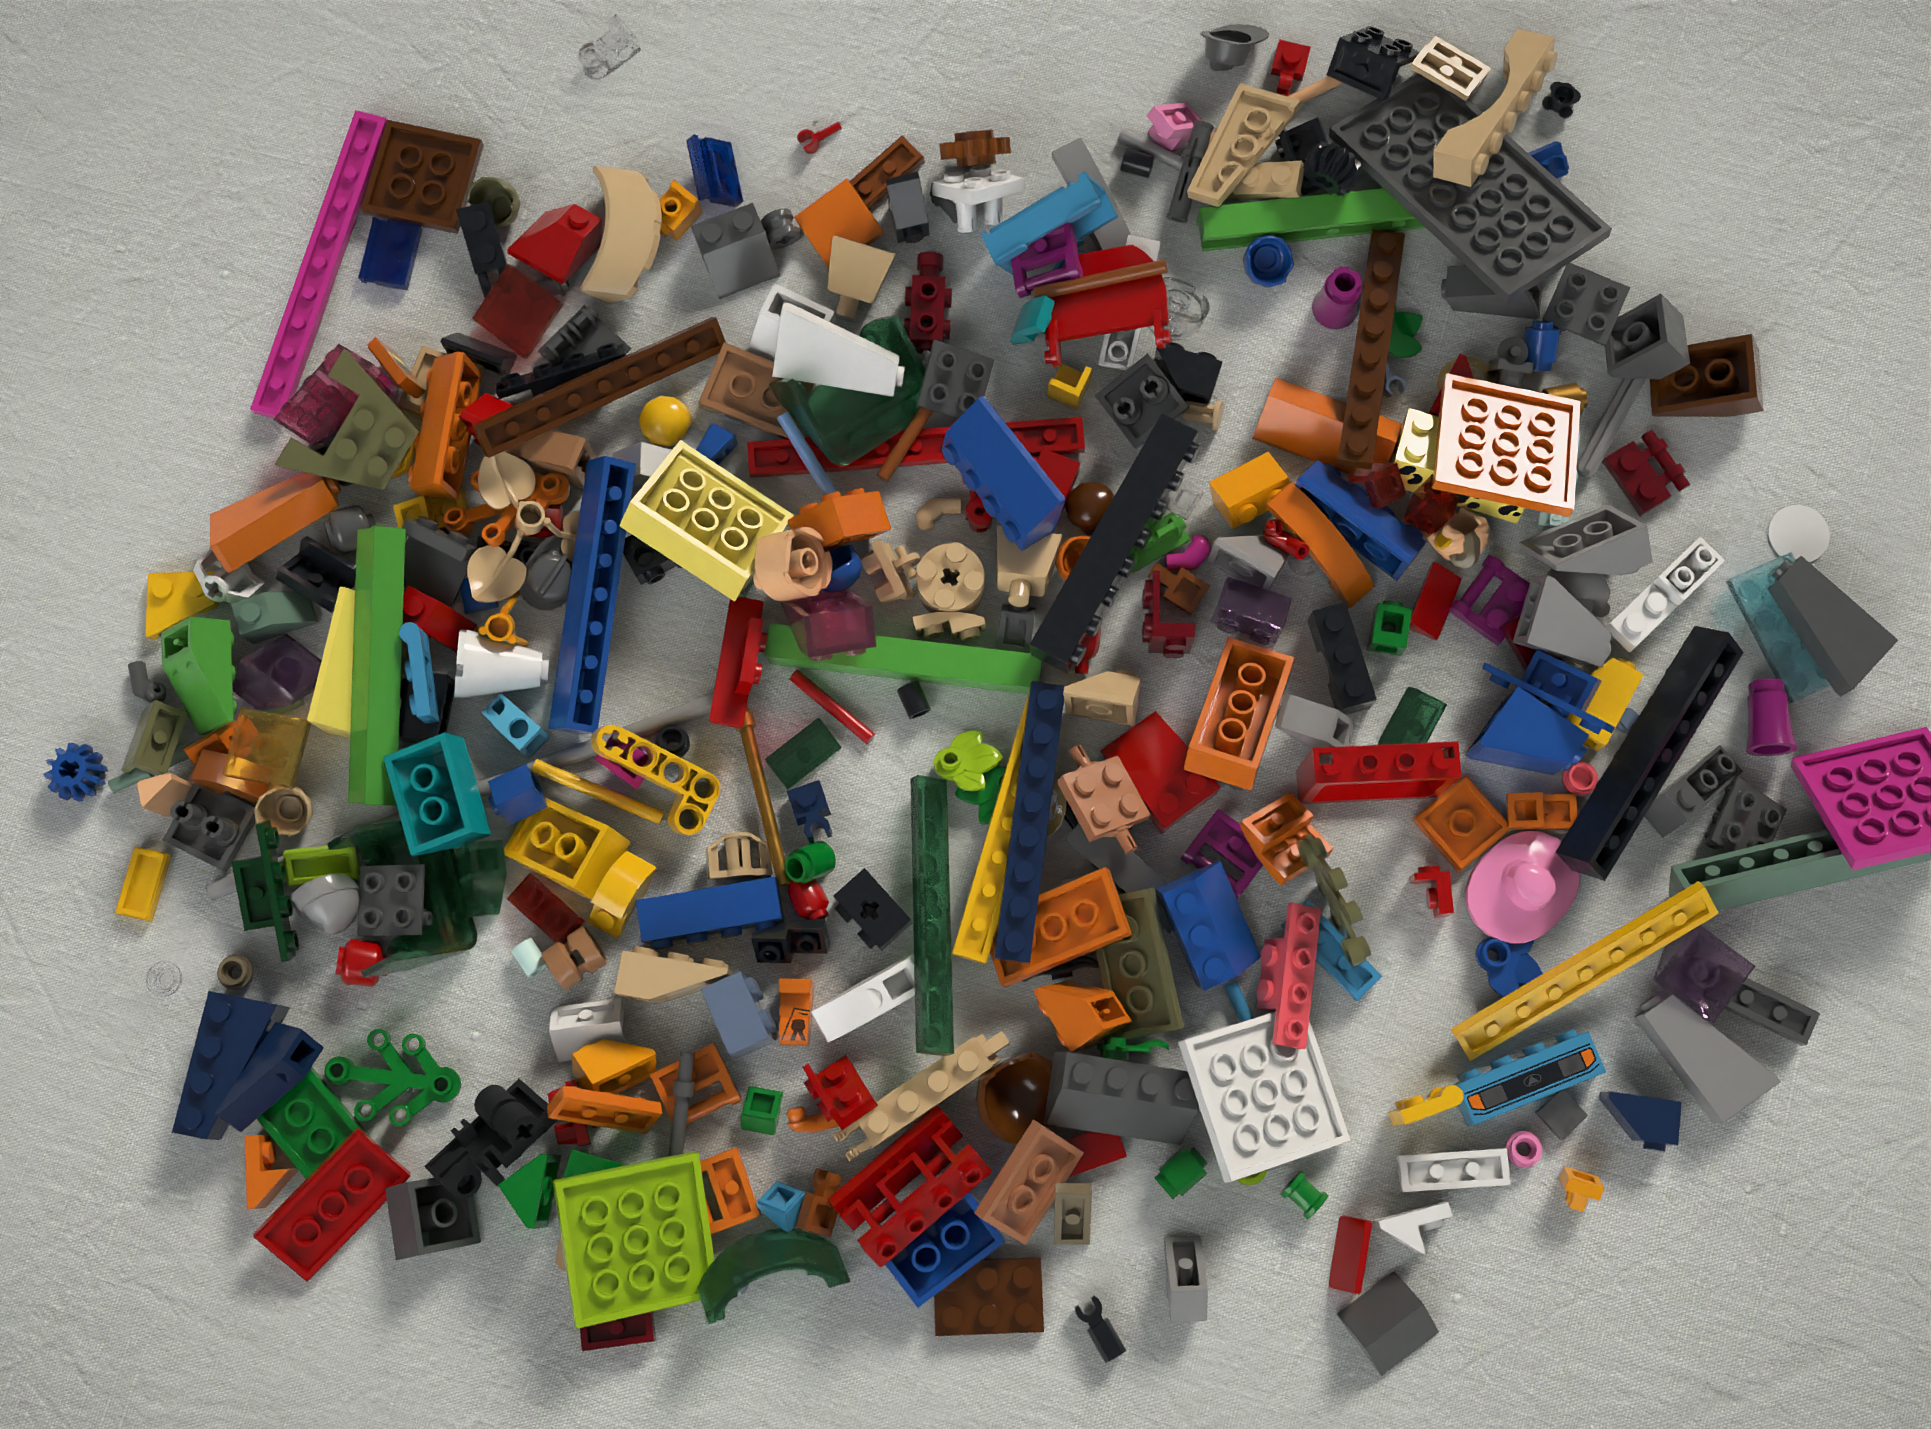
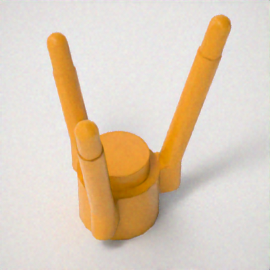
M520 591L508 599L501 608L500 613L490 616L485 626H478L475 631L481 635L487 634L494 641L507 640L511 644L527 647L529 642L514 634L515 622L509 615L512 607L521 595Z

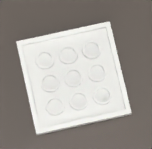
M1275 1012L1178 1042L1224 1183L1232 1182L1351 1141L1310 1020L1305 1049L1272 1044Z

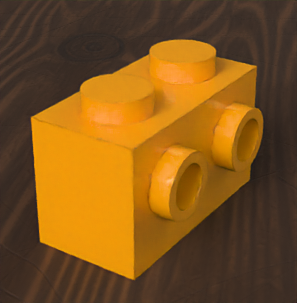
M1266 452L1211 480L1209 486L1213 504L1230 527L1234 529L1269 511L1265 504L1289 483V478L1271 454Z

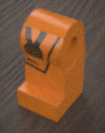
M779 978L780 1045L809 1046L812 1027V1015L810 1012L813 1010L815 983L812 979Z

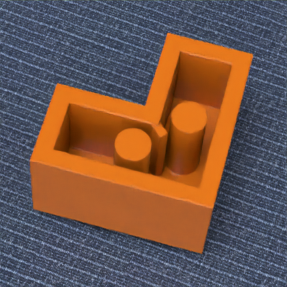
M864 488L849 491L844 494L845 496H841L840 491L821 497L822 503H811L799 508L800 514L788 519L790 529L809 527L816 530L824 539L823 542H820L824 552L831 551L847 543L870 540L891 530V526L880 492L865 493Z

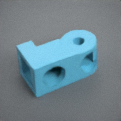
M499 693L481 712L503 736L529 759L551 737L502 693Z

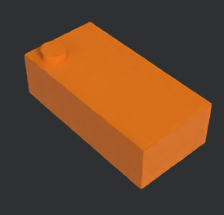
M1230 637L1227 638L1188 747L1184 770L1243 789L1252 790L1295 657Z

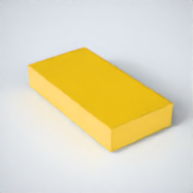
M134 846L115 914L149 922L153 921L172 855Z

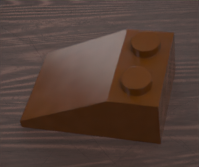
M1752 334L1688 345L1690 364L1660 380L1650 379L1653 417H1731L1764 411L1759 348Z

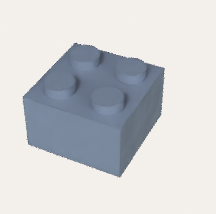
M739 971L701 989L729 1056L738 1059L776 1041L773 1033L778 1031V1028L770 1011L762 1010L759 1000L764 999L758 982L752 976L748 977Z

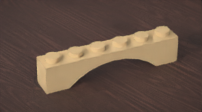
M1522 29L1516 30L1504 48L1503 76L1507 85L1502 95L1478 117L1446 132L1434 150L1433 177L1471 187L1477 177L1485 173L1489 159L1493 153L1497 154L1499 152L1503 138L1507 132L1511 133L1513 131L1517 117L1521 112L1527 110L1531 96L1534 92H1539L1547 72L1553 71L1558 57L1557 52H1554L1555 37Z

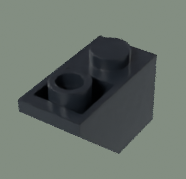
M1174 342L1167 343L1166 348L1163 349L1156 347L1154 360L1157 366L1184 401L1210 404L1223 361L1217 360L1214 355L1207 352H1198L1197 354L1187 351L1182 345Z

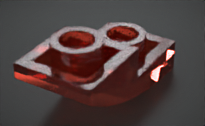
M531 873L526 876L507 898L509 902L555 943L565 944L567 936L580 928L585 922Z

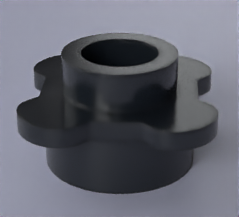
M1554 82L1550 86L1551 92L1549 96L1543 99L1542 106L1545 110H1553L1559 113L1561 118H1569L1573 113V105L1581 99L1580 92L1569 83ZM1562 98L1564 102H1560L1558 99Z

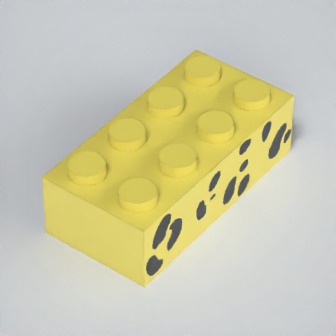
M1409 408L1399 432L1385 484L1460 507L1465 506L1467 509L1517 524L1525 508L1432 489L1439 417Z

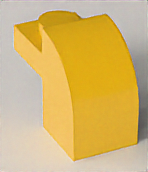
M626 851L611 866L598 886L591 901L594 906L588 923L618 939L626 928L633 907L636 905V900H640L647 893L657 867Z

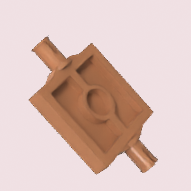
M1082 744L1071 748L1069 753L1078 769L1062 775L1057 780V783L1089 842L1102 837H1116L1125 855L1135 851L1138 846L1128 830L1131 826L1146 821L1151 814L1120 758L1117 755L1101 762H1090Z

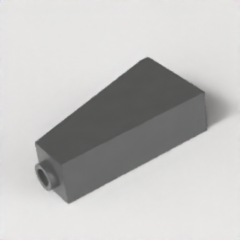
M1800 556L1792 563L1785 560L1771 574L1775 580L1767 588L1833 690L1840 697L1852 691L1898 641L1896 637L1804 557Z

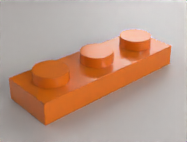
M563 1085L547 1106L548 1118L642 1134H647L662 1115L661 1102Z

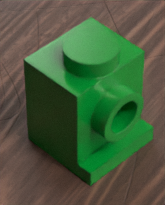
M1386 600L1382 604L1377 603L1373 610L1367 651L1401 656L1407 648L1412 609L1403 607V603L1398 601ZM1390 624L1394 632L1383 631L1382 625Z

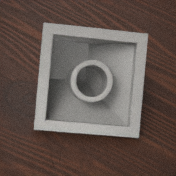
M1261 535L1217 537L1208 562L1267 595L1290 554L1266 542Z

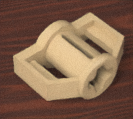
M736 832L724 834L719 840L706 848L708 880H738L772 875L771 857L767 842L752 833ZM749 840L758 844L760 868H751ZM725 841L727 870L719 871L717 845Z

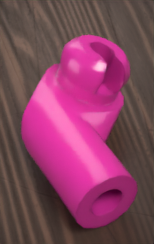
M1201 534L1195 535L1191 538L1192 543L1184 553L1165 554L1166 569L1168 571H1179L1181 567L1185 570L1197 569L1210 554L1211 544L1208 538Z

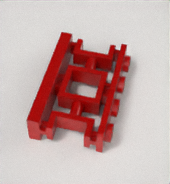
M938 1105L827 1199L840 1214L842 1220L853 1231L865 1221L869 1224L871 1229L857 1241L865 1253L879 1267L886 1265L992 1171L970 1144L964 1147L958 1154H954L950 1147L960 1140L963 1135ZM940 1150H942V1152H940V1153H939L935 1158H933L928 1164H925V1163H926L929 1159H931L937 1152H939ZM952 1162V1165L948 1169H946L937 1178L935 1177L938 1173H940L945 1167H947ZM922 1172L927 1180L900 1203L895 1195ZM884 1198H886V1200L882 1202L877 1208H875L872 1212L870 1211ZM894 1211L897 1212V1213L894 1214L889 1220H887L882 1226L880 1225V1224H881L886 1218H888Z

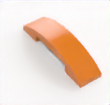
M1289 482L1265 504L1273 516L1284 524L1285 531L1290 530L1296 538L1309 546L1310 556L1330 579L1327 583L1341 601L1346 602L1349 609L1375 587L1364 565L1342 534L1315 503L1294 483Z

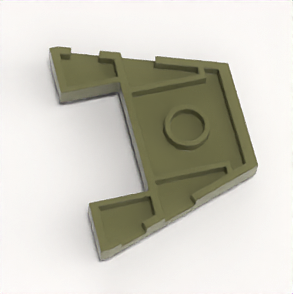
M343 349L328 376L358 393L359 398L324 455L291 437L275 465L384 490L419 431L347 350Z

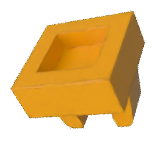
M1563 1166L1559 1180L1564 1190L1567 1191L1565 1202L1569 1203L1568 1208L1583 1212L1589 1198L1600 1201L1604 1186L1598 1176Z

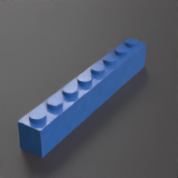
M608 456L587 461L548 729L576 734H593L599 725L626 530L619 525L631 501L636 463Z

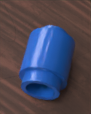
M1533 321L1532 326L1525 327L1524 342L1528 347V356L1525 363H1533V371H1551L1552 363L1556 362L1560 330L1553 328V322Z

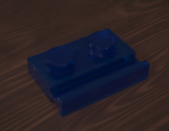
M695 134L688 138L686 143L698 200L709 199L710 203L737 207L744 202L731 142L709 137L700 139Z
M373 217L358 277L359 280L366 284L370 282L378 286L408 290L422 234L420 225L388 219L383 221Z

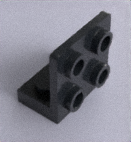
M1367 26L1364 29L1339 37L1326 75L1376 98L1386 100L1389 98L1399 68L1413 62L1420 52L1412 49L1413 44L1406 40L1389 39L1384 36L1385 32L1381 29Z

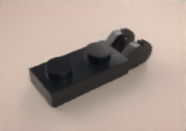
M485 201L456 209L475 275H478L485 300L493 298V289L487 276L488 272L498 270L502 290H504L505 294L512 293L513 289L507 271L509 266L490 202Z

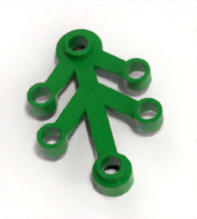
M382 1029L371 1031L367 1037V1043L371 1049L380 1052L392 1071L355 1066L351 1059L340 1056L330 1059L324 1070L326 1079L334 1085H347L352 1080L389 1085L372 1099L362 1100L356 1104L354 1108L355 1117L363 1122L373 1121L378 1116L380 1110L410 1088L425 1090L408 1104L396 1105L390 1110L389 1119L395 1126L409 1125L413 1120V1116L433 1101L440 1103L452 1101L461 1090L459 1074L452 1068L440 1067L427 1050L425 1039L418 1034H408L402 1041V1049L406 1054L416 1057L427 1075L412 1073L391 1043V1035ZM381 1033L384 1035L385 1040L381 1046L377 1047L374 1043V1038L377 1034ZM413 1038H417L419 1041V1047L415 1051L409 1049V1041ZM337 1064L343 1066V1074L340 1077H335L333 1074V1069ZM441 1078H445L448 1082V1086L444 1091H439L437 1088V1082ZM369 1104L372 1112L369 1117L365 1118L362 1116L361 1109L364 1105ZM400 1109H404L407 1113V1117L403 1122H399L396 1119V1113Z

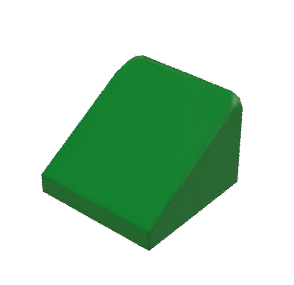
M749 1086L741 1113V1129L775 1135L783 1092Z

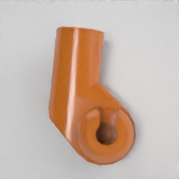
M802 1106L791 1108L786 1114L789 1119L787 1124L792 1131L816 1133L838 1127L834 1119L827 1122L822 1113L806 1116L805 1108Z

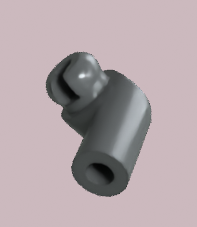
M144 661L129 663L128 670L133 694L149 704L154 700L164 701L166 698V687L160 682L156 683L148 679L146 663Z

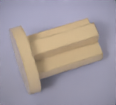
M1217 400L1215 405L1186 401L1190 408L1184 412V420L1211 424L1213 431L1219 430L1223 415V401Z

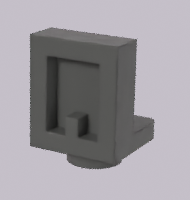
M1010 603L1002 604L996 649L1030 653L1036 608L1029 607L1030 603L1024 607H1016Z

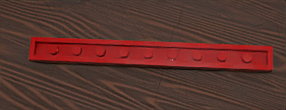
M1082 417L1005 422L1032 457L1039 456L1042 448L1059 455L1085 453ZM950 427L922 429L898 467L948 463L942 453L945 433ZM905 430L806 437L805 440L825 472L878 469L882 467ZM789 439L747 442L750 478L810 474Z

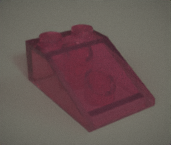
M848 589L833 593L823 591L818 592V595L781 601V606L800 651L808 658L811 657L813 661L829 660L833 658L832 654L845 652L846 655L850 656L866 653V648L876 647L872 605Z

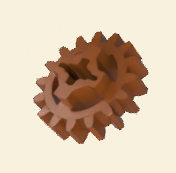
M993 130L954 133L955 142L939 144L941 160L957 159V167L996 164L995 155L1011 153L1010 137L994 138Z

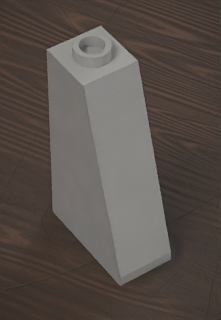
M1656 994L1640 1005L1643 1011L1634 1017L1712 1124L1725 1123L1781 1082L1774 1073L1674 995L1660 998Z

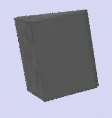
M1395 1271L1337 1313L1339 1319L1381 1376L1439 1333L1425 1305Z

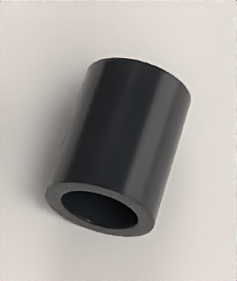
M1126 148L1120 171L1149 179L1155 156Z
M919 681L908 683L897 690L909 719L918 718L931 710Z

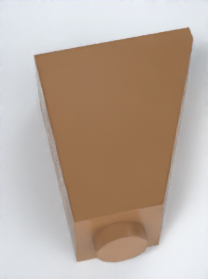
M551 430L505 450L506 453L525 461L533 472L542 475L552 472L562 473L566 476L570 485L581 489L584 487L587 461L597 458L587 439Z

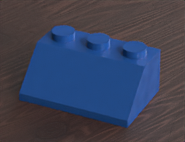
M1221 861L1214 862L1156 888V892L1194 981L1203 991L1237 977L1260 959L1261 955Z
M971 1192L967 1193L886 1264V1267L917 1308L1005 1242L996 1227L974 1214L979 1203Z

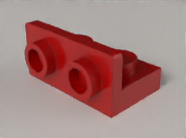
M844 1055L818 1074L813 1071L809 1064L802 1067L809 1078L803 1082L814 1100L819 1097L821 1099L816 1104L827 1122L834 1119L841 1130H844L878 1106L847 1055Z

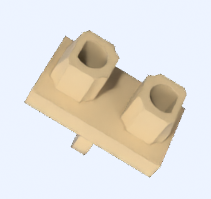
M881 539L870 543L873 550L861 558V562L868 575L873 576L883 570L887 577V580L874 586L880 602L886 604L899 598L908 601L915 597L908 579L916 578L914 566L921 560L918 553L907 554L902 545L895 549L896 557L890 543H882Z

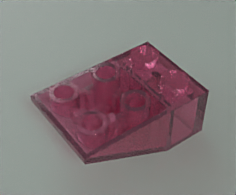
M338 344L327 353L320 366L312 375L304 380L302 387L281 407L280 412L273 419L310 445L338 432L359 398L358 393L328 376L343 349L347 350L389 398L398 389L373 363L341 344Z

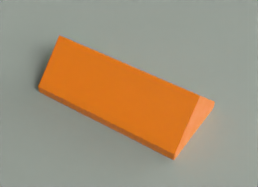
M1275 377L1252 439L1314 462L1319 460L1323 464L1328 463L1341 472L1379 485L1397 443L1402 423L1379 415L1372 470L1338 466L1346 403Z

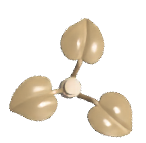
M504 451L490 458L484 456L479 469L478 488L482 499L490 507L502 510L512 503L517 508L515 522L519 530L507 554L501 547H492L490 545L481 547L472 554L467 566V576L472 598L478 602L492 603L502 601L520 590L526 578V567L523 562L512 557L524 534H536L543 526H546L557 537L563 538L561 552L562 554L566 553L567 560L573 563L580 511H574L564 517L562 523L563 531L556 528L551 523L550 518L545 517V511L539 503L535 501H522L528 499L535 488L536 479L531 467L522 459Z

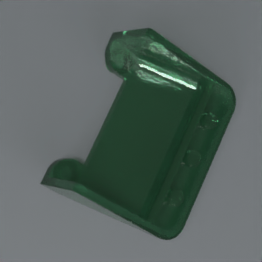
M897 315L875 318L861 329L859 335L899 355L898 366L905 367L902 387L895 386L893 396L821 384L806 392L803 384L793 378H777L769 383L781 405L789 412L828 460L835 465H848L907 428L921 407L917 405L926 369Z

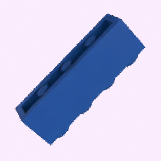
M775 877L636 900L641 941L646 945H652L653 950L673 947V941L686 939L687 944L700 943L708 940L707 935L721 933L722 938L742 935V929L756 927L757 932L774 926L776 923L784 922L780 889L777 886Z

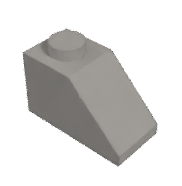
M1164 1237L1170 1322L1207 1321L1208 1288L1201 1237Z

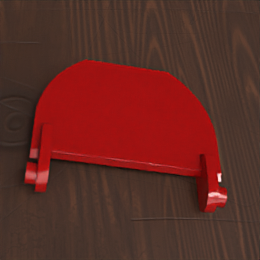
M1134 245L1078 254L1079 262L1083 269V277L1154 262L1149 255ZM1162 274L1050 298L1055 303L1051 312V321L1045 330L1046 347H1049V350L1044 351V358L1046 364L1052 363L1053 367H1059L1062 364L1061 342L1154 326L1155 342L1158 349L1166 348V344L1172 342L1170 330H1165V326H1169L1167 289Z

